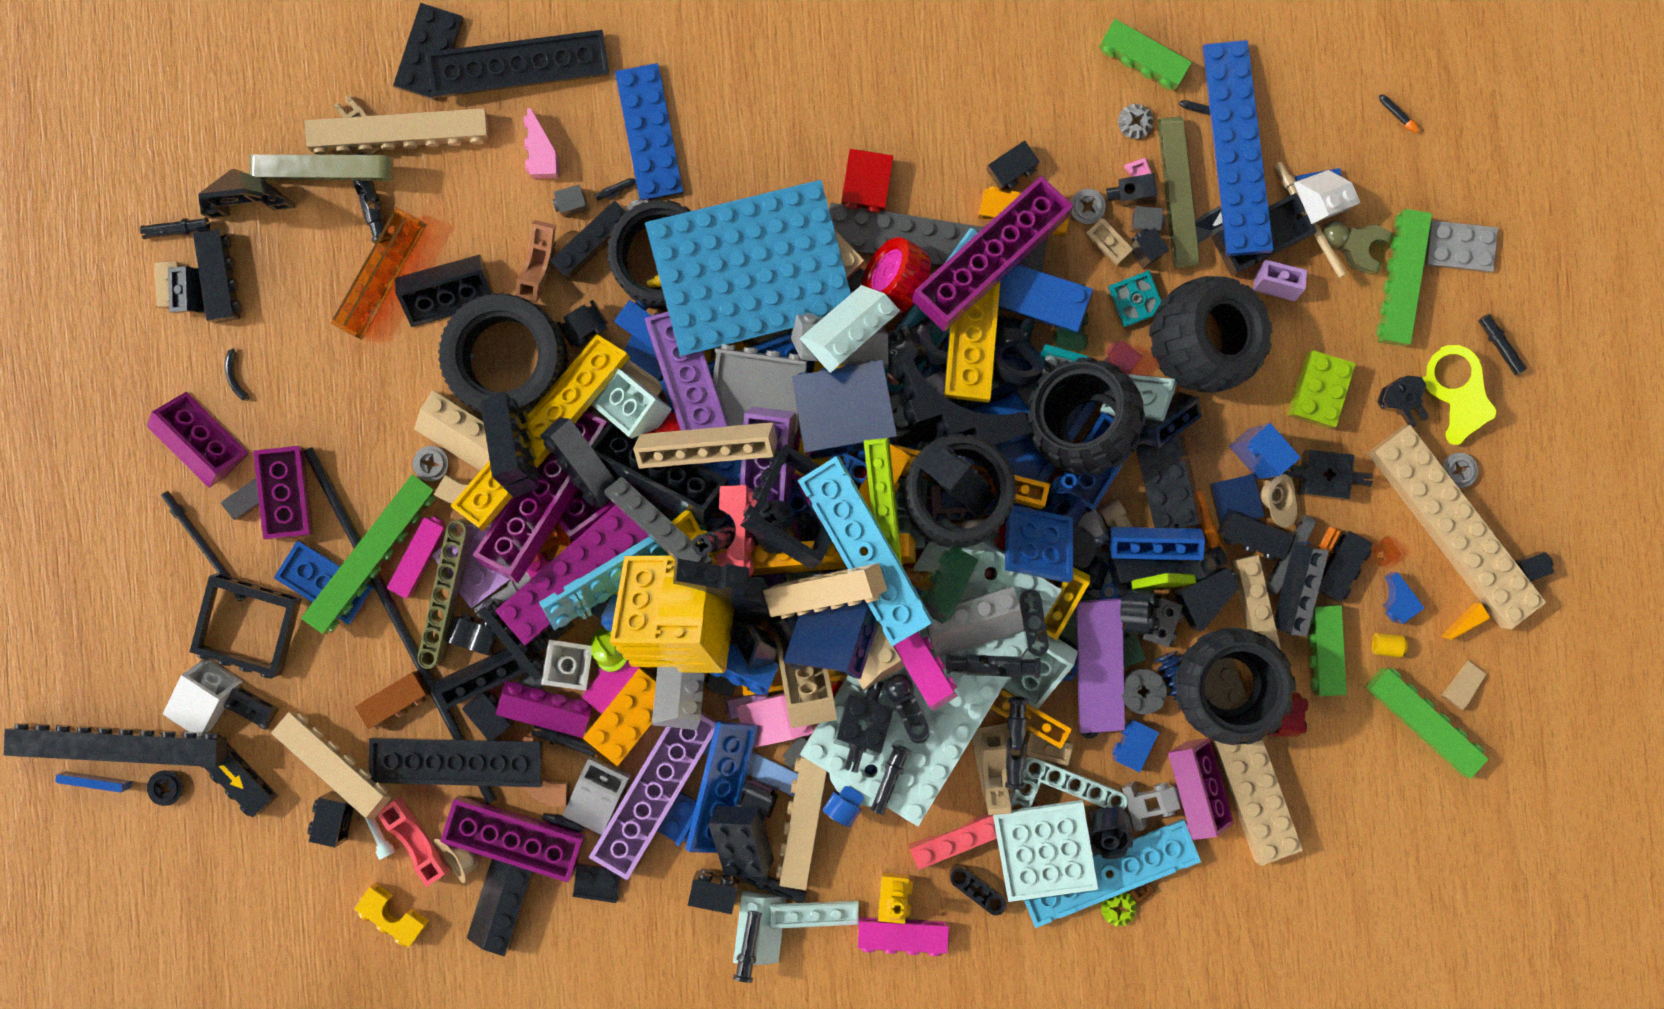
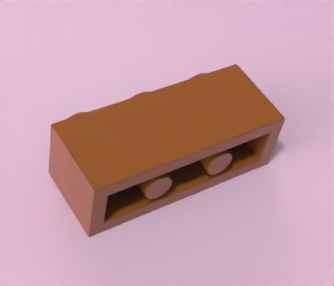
M414 671L356 705L355 708L367 729L375 727L378 730L389 723L387 719L395 716V718H398L407 713L406 708L414 704L416 707L427 700L425 696L429 692L418 671Z

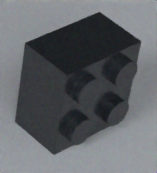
M330 791L318 797L312 808V812L315 814L313 821L308 826L307 834L310 835L308 842L335 848L347 841L355 808L337 792Z
M702 868L700 871L696 870L692 881L688 906L732 915L740 879L735 878L736 876H724V873L722 875L713 874L714 871Z

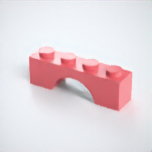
M747 485L720 486L719 509L733 518L736 534L730 547L717 554V565L725 566L726 564L748 567L749 578H751V574L754 572L751 551H754L755 542L752 533L740 525L744 519L743 511L748 504L751 505L753 498H751L753 490Z
M401 796L385 806L377 815L387 831L394 834L406 847L412 858L414 870L426 887L451 870Z
M985 813L969 820L966 824L952 831L937 836H929L909 844L918 870L996 839L994 817Z

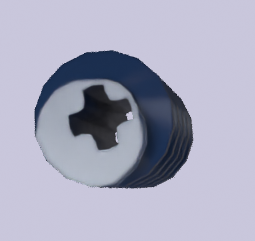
M1179 650L1164 654L1154 660L1155 663H1162L1157 670L1165 671L1161 678L1168 679L1165 685L1166 688H1171V691L1167 693V696H1174L1173 700H1177L1175 696L1177 693L1175 676L1176 670H1179L1181 665L1179 662L1182 660V655H1175Z

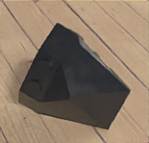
M237 169L229 170L198 194L200 213L207 218L230 216V205L260 202L272 210L296 208L294 202L263 180V178H257Z

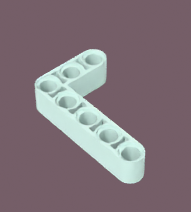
M1032 756L1026 758V769L1023 772V782L1030 784V790L1023 794L1020 790L1012 789L1009 795L1011 810L1016 804H1021L1022 809L1030 808L1040 783L1103 808L1120 806L1124 810L1128 803L1126 796L1117 789ZM1034 762L1038 763V770L1034 773H1029V765ZM1052 771L1059 772V777L1055 781L1049 780V775ZM1073 779L1079 780V786L1076 789H1070V782ZM1094 787H1099L1098 796L1091 797L1090 791ZM1119 795V803L1114 806L1111 805L1112 797Z

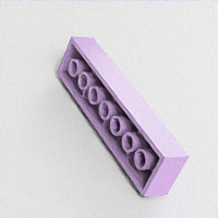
M701 711V719L697 730L666 727L591 852L590 859L628 880L713 737L716 721L718 720Z

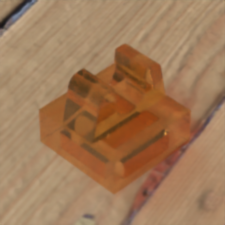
M1389 536L1384 537L1370 548L1372 549V555L1381 567H1384L1401 555Z

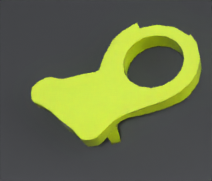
M1460 345L1441 347L1431 357L1427 365V375L1422 378L1426 383L1427 390L1431 394L1450 404V424L1446 431V439L1450 444L1459 445L1468 435L1495 418L1496 409L1486 396L1482 367L1475 353ZM1458 354L1469 361L1472 368L1471 377L1464 386L1447 388L1437 381L1435 367L1443 356Z

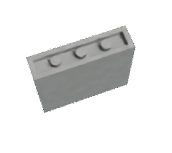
M722 344L721 347H717L715 349L716 360L713 383L727 425H744V413L752 406L796 412L795 443L798 434L799 416L792 376L806 372L807 360H801L799 354L790 353L789 357L780 356V352L767 350L766 354L757 353L758 349L744 347V351L736 350L735 345Z

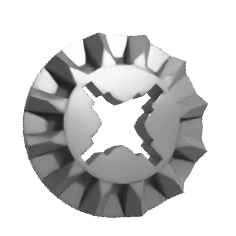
M1133 103L1121 111L1118 118V126L1126 137L1140 139L1151 131L1154 117H1152L1150 109L1144 107L1143 104ZM1131 116L1135 118L1143 116L1140 120L1141 126L1138 124L1129 126L1133 120Z
M1080 190L1071 200V203L1074 205L1071 214L1076 221L1083 224H1094L1104 215L1106 208L1105 200L1096 190ZM1094 200L1091 206V209L1093 211L1091 212L1088 210L1084 213H1081L1084 208L1082 202L1087 204Z
M435 446L421 448L413 459L415 473L425 481H437L445 476L449 468L448 457L443 450ZM431 457H433L434 462L440 465L429 470V466L422 462L430 461Z
M1455 453L1444 460L1443 468L1458 488L1467 487L1475 481L1478 467L1470 455ZM1456 464L1458 467L1466 466V468H1464V470L1461 471L1462 476H1460L1459 474H1452L1456 470Z

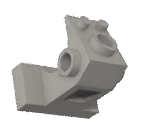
M1134 781L1127 783L1122 788L1127 798V806L1135 831L1145 829L1148 825L1146 817L1163 814V817L1176 814V810L1180 809L1179 802L1181 798L1179 790L1175 785L1163 782L1154 785L1155 790L1138 792L1136 782ZM1157 797L1160 807L1148 809L1145 799Z

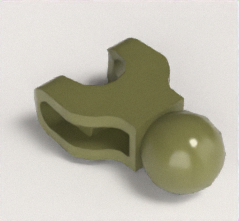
M1331 221L1322 229L1330 246L1344 253L1351 268L1370 275L1378 274L1380 262L1370 256L1369 246L1372 242L1378 244L1390 242L1392 238L1390 231L1378 225H1370L1361 229L1354 227L1348 229V226L1340 221Z

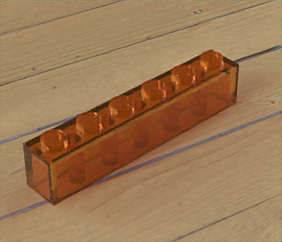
M395 207L333 317L331 324L360 340L364 338L384 300L390 293L395 283V278L400 275L402 268L422 236L427 224Z

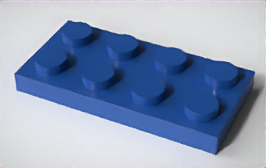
M297 540L274 576V579L313 602L341 566L302 541ZM366 583V591L362 596H356L352 602L354 604L347 615L343 614L339 618L341 621L348 625L352 624L374 589L372 585Z

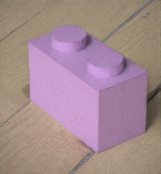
M1264 260L1255 271L1253 290L1296 301L1305 291L1307 270Z

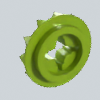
M1124 892L1102 901L1101 912L1108 923L1116 927L1127 926L1129 922L1134 920L1137 912L1136 902L1129 893ZM1121 900L1122 907L1127 910L1121 911L1118 917L1116 910L1112 908L1118 907Z

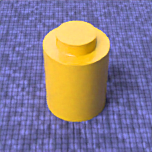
M1375 633L1372 638V653L1374 655L1401 658L1408 651V641L1405 640L1403 635Z

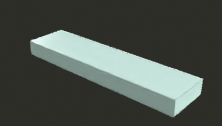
M858 901L770 904L771 929L859 925Z

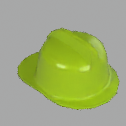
M603 626L591 638V652L593 658L603 670L614 672L621 669L627 660L624 659L622 653L616 650L617 646H612L609 643L611 631H608Z

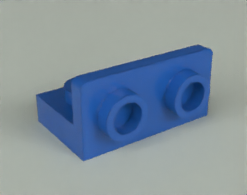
M679 792L657 831L675 841L677 846H680L682 841L686 843L697 801Z

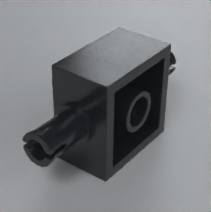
M1318 450L1303 451L1302 465L1293 464L1287 469L1290 471L1283 473L1289 477L1300 478L1298 495L1339 500L1350 499L1351 485L1371 487L1373 481L1364 480L1373 479V473L1353 471L1355 455ZM1327 472L1329 474V478L1323 476V473Z
M882 681L876 684L875 689V684L869 687L865 698L850 694L846 698L833 743L849 748L844 769L847 771L851 769L853 762L851 772L858 773L863 753L876 757L882 753L894 708L878 702L882 686L884 685ZM862 721L866 722V726H868L865 731L861 729L862 725L860 723Z

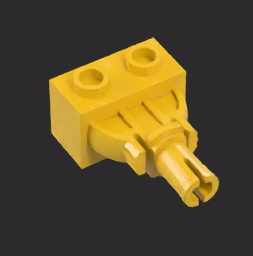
M882 872L878 921L905 924V918L910 917L911 904H908L907 897L912 895L913 882L909 881L908 875Z

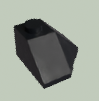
M735 621L730 636L748 670L773 664L778 653V647L776 642L772 641L768 632L753 624Z

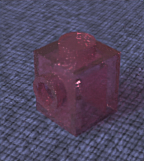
M1120 340L1116 344L1114 342L1111 343L1105 351L1108 355L1104 360L1119 367L1123 373L1129 374L1142 355Z

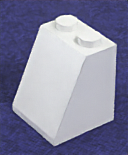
M203 659L181 675L163 715L187 731L197 732V736H204V733L209 732L214 727L225 710L224 705L232 689L240 687L243 681L211 659Z

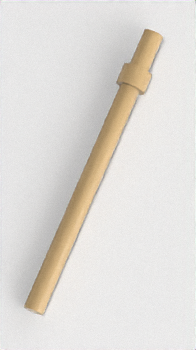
M1282 161L1278 162L1274 167L1282 179L1281 184L1292 195L1297 192L1294 185L1296 181L1293 175H1289ZM1306 210L1301 213L1302 216L1307 215ZM1313 223L1317 231L1313 235L1338 278L1344 277L1347 273L1318 223Z

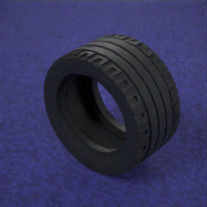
M491 293V295L485 294L482 297H476L474 300L471 299L469 303L463 304V307L458 308L457 312L451 316L452 318L447 321L448 324L444 327V332L440 337L442 339L439 342L440 349L438 353L440 357L438 361L440 362L439 367L442 370L441 374L445 378V383L448 384V388L453 391V394L461 402L482 412L480 401L502 392L488 391L476 379L471 365V353L474 343L485 329L500 322L523 324L528 327L536 340L538 360L531 377L520 387L506 393L517 401L518 406L522 410L525 409L527 414H529L568 368L566 366V363H568L567 346L561 330L554 320L541 308L517 295Z

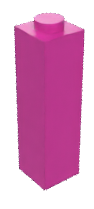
M435 516L423 518L387 589L406 599L412 598L433 558L432 554L437 551L445 536L447 529L443 525L445 521Z

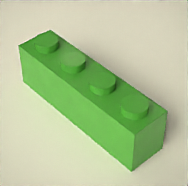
M1114 19L1098 47L1102 49V53L1106 56L1116 57L1121 60L1124 66L1139 70L1143 77L1155 79L1161 87L1167 90L1172 89L1175 91L1192 63L1117 19Z
M1315 606L1310 622V633L1307 637L1312 656H1309V666L1313 670V678L1310 679L1311 690L1314 691V695L1318 696L1347 695L1342 606Z

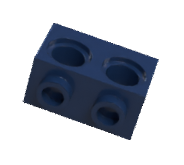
M1049 487L1045 507L1041 510L1033 508V510L1072 517L1073 525H1078L1087 507L1079 497L1069 493L1056 494Z

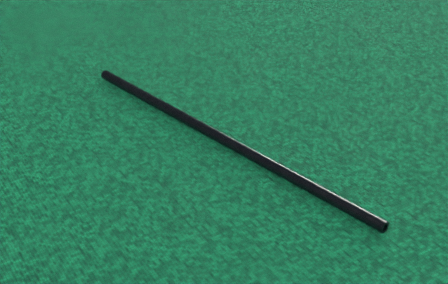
M314 447L308 448L303 453L351 545L355 548L361 541V537ZM378 574L374 579L370 578L452 738L466 739L451 709L445 710L435 693L436 681L430 669H425L418 663L419 648L381 575ZM478 786L487 804L497 799L491 786Z

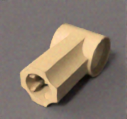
M1118 499L1098 510L1105 525L1110 527V529L1111 527H1133L1126 517V510Z

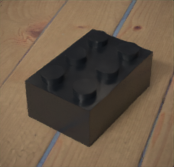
M717 806L708 824L724 876L766 877L774 857L759 807Z

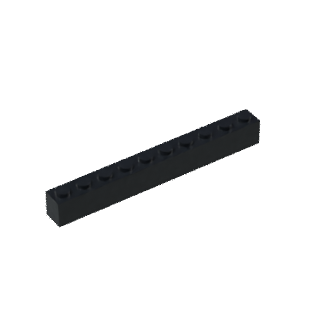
M15 723L14 727L4 730L3 756L201 767L226 765L227 738L218 737V733H204V736H197V732H183V735H176V731H162L161 734H155V730H140V733H133L134 729H119V732H112L113 728L102 727L98 728V731H92V727L80 726L77 727V730H73L69 725H58L54 729L50 728L49 724H37L35 727H29V723Z

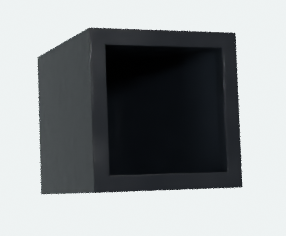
M1224 567L1216 570V573L1211 577L1196 581V584L1172 589L1178 604L1183 605L1182 610L1191 630L1199 632L1205 630L1238 590L1239 587L1236 582H1239V579L1233 569L1230 570L1229 567Z

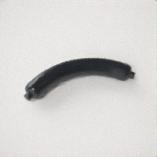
M231 348V350L227 351L225 358L226 379L232 391L241 400L248 401L250 399L248 393L241 388L235 377L234 360L236 352L234 348Z

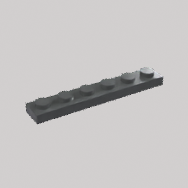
M622 476L604 490L605 495L675 560L679 558L713 564L712 559L708 555H697L692 548V540Z

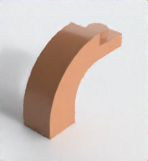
M534 220L532 223L528 255L525 265L517 277L515 295L525 298L530 302L537 303L547 282L552 265L550 260L554 256L556 245L554 240L556 225Z
M527 735L521 741H536L537 737ZM543 775L542 787H522L532 798L547 805L566 806L569 802L570 781L551 780Z

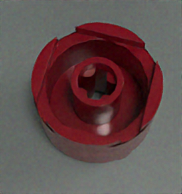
M1293 692L1291 702L1294 705L1290 715L1286 714L1281 721L1282 726L1273 734L1268 735L1299 737L1301 734H1305L1307 731V723L1305 721V712L1308 710L1307 698H1302L1300 693Z

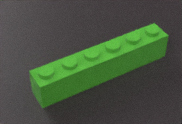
M1405 209L1395 217L1394 228H1396V232L1390 244V249L1393 250L1392 257L1389 258L1387 263L1389 275L1383 287V292L1386 293L1385 300L1380 306L1382 318L1376 330V336H1379L1378 343L1402 347L1411 344L1432 213Z
M1382 667L1365 685V688L1462 776L1471 779L1488 761V758L1483 754L1485 752L1484 749L1476 743L1471 744L1466 739L1468 735L1458 727L1455 729L1450 725L1452 721L1445 714H1438L1433 709L1435 705L1431 701L1417 695L1419 691L1410 683L1405 684L1400 679L1402 677L1400 673L1393 668L1387 669Z

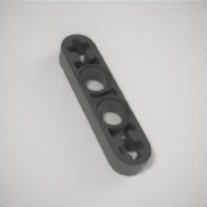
M1305 514L1298 522L1292 533L1295 537L1285 559H1278L1266 582L1267 592L1276 595L1281 589L1293 543L1307 541L1315 526V519Z

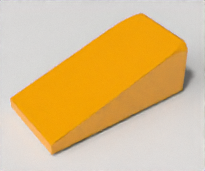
M1473 603L1446 630L1442 637L1453 640L1488 620L1490 617L1481 603Z

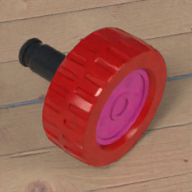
M892 238L885 242L870 259L863 274L861 285L886 294L900 310L897 314H900L914 304L912 302L914 291L929 278L931 269L930 257L924 249L906 238Z

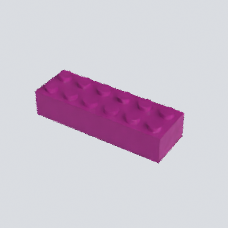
M459 795L453 799L440 842L569 883L573 877L586 835Z

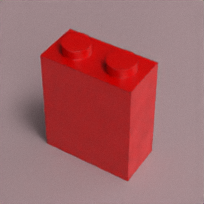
M850 148L841 204L845 205L846 209L858 210V207L867 208V212L880 214V210L885 211L893 155Z

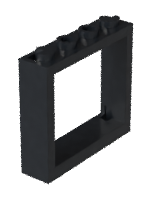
M785 444L779 451L776 449L774 456L769 458L771 464L769 468L766 467L760 476L762 480L761 485H758L752 492L751 498H753L751 505L748 504L743 511L744 519L740 526L812 570L823 561L832 541L824 525H822L811 549L758 516L784 463L805 476L820 467V465Z
M220 573L210 575L189 652L197 654V657L200 659L209 660L211 658L217 660L220 665L238 666L241 671H255L261 673L260 676L272 679L283 673L302 598ZM218 588L286 608L271 665L204 646Z

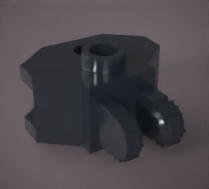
M1406 375L1381 389L1377 400L1382 410L1396 411L1397 415L1401 414L1407 425H1411L1412 428L1416 426V421L1410 412L1411 409H1414L1418 417L1423 421L1429 417L1421 404L1424 402L1422 395L1426 387L1422 377Z

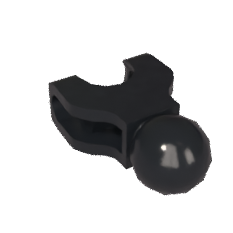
M905 674L892 675L885 683L886 696L894 702L910 740L915 744H922L928 740L930 732L923 712L914 695V684L910 677ZM921 726L923 727V732L915 734L912 732L913 728Z

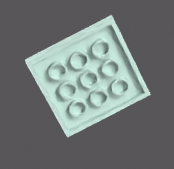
M1083 800L1011 810V814L993 815L1008 902L1098 890Z

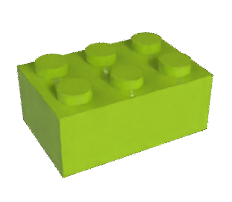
M1314 350L1307 352L1287 416L1327 429L1337 427L1356 363Z

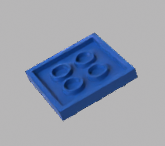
M1013 505L1011 513L1006 519L1005 570L1067 583L1072 581L1073 518Z

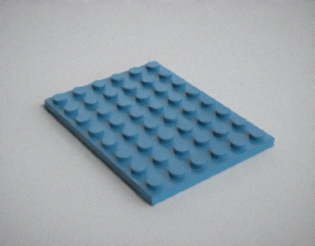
M822 180L645 222L680 357L720 347L722 344H732L794 328L797 314L805 315L806 313H811L819 317H825L851 294Z

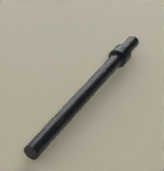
M169 491L161 494V497L170 508L169 512L174 518H178L217 573L232 577L185 514L186 510L182 504H178ZM232 592L239 602L247 598L244 595Z

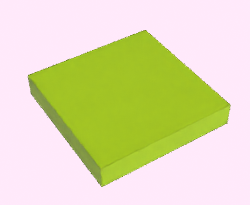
M1165 573L1136 579L1131 582L1132 589L1160 591L1196 584V577L1192 574Z

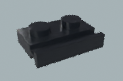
M578 863L572 897L617 903L621 876L606 867Z

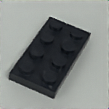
M420 2L393 84L395 88L437 101L438 98L432 97L426 52L454 49L464 20L463 16Z
M490 597L482 604L478 613L533 680L537 681L543 676L544 656L541 653L537 654L530 643L524 645L495 612L501 604L497 600L493 601Z

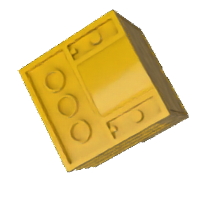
M625 556L609 643L612 646H617L616 650L623 654L625 660H630L629 664L632 667H676L679 672L724 673L727 665L731 637L729 633L733 623L734 607L725 600L710 593L673 584L676 560L672 556ZM709 556L713 561V565H717L716 559L713 556Z

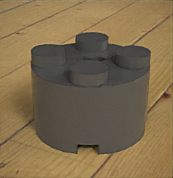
M1133 668L1126 672L1124 675V693L1122 694L1124 705L1138 714H1151L1162 708L1167 690L1161 676L1145 668ZM1142 686L1146 688V692L1143 693V696L1138 693V690H1141Z

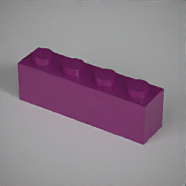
M505 681L495 715L583 738L592 705L583 700H575L560 694L545 692L538 688L523 686L516 682Z

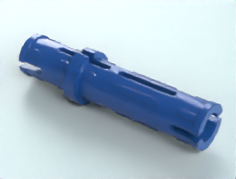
M1073 474L1059 476L1052 482L1051 489L1056 494H1065L1077 484V478Z

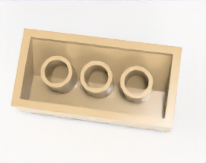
M432 390L420 409L414 430L481 471L489 461L483 420L439 392Z
M878 623L862 677L857 679L863 690L868 689L904 667L896 650L885 636L880 623Z

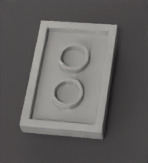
M1432 220L1426 248L1425 266L1493 272L1498 228Z

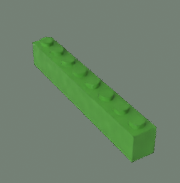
M412 474L301 619L322 634L333 633L340 624L338 622L339 618L343 614L347 615L354 605L352 602L356 596L360 597L366 591V583L369 579H374L381 571L379 566L384 560L388 561L395 552L393 548L398 542L402 543L409 534L407 532L412 524L415 526L422 518L420 513L425 507L429 508L436 499L434 496L435 491Z

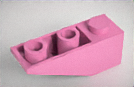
M527 108V115H524L525 129H528V137H525V149L529 151V159L525 161L526 172L533 179L559 178V156L531 108Z

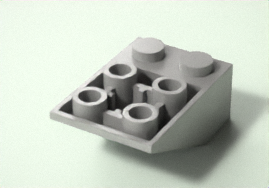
M591 756L577 781L563 816L602 835L632 775L599 758Z

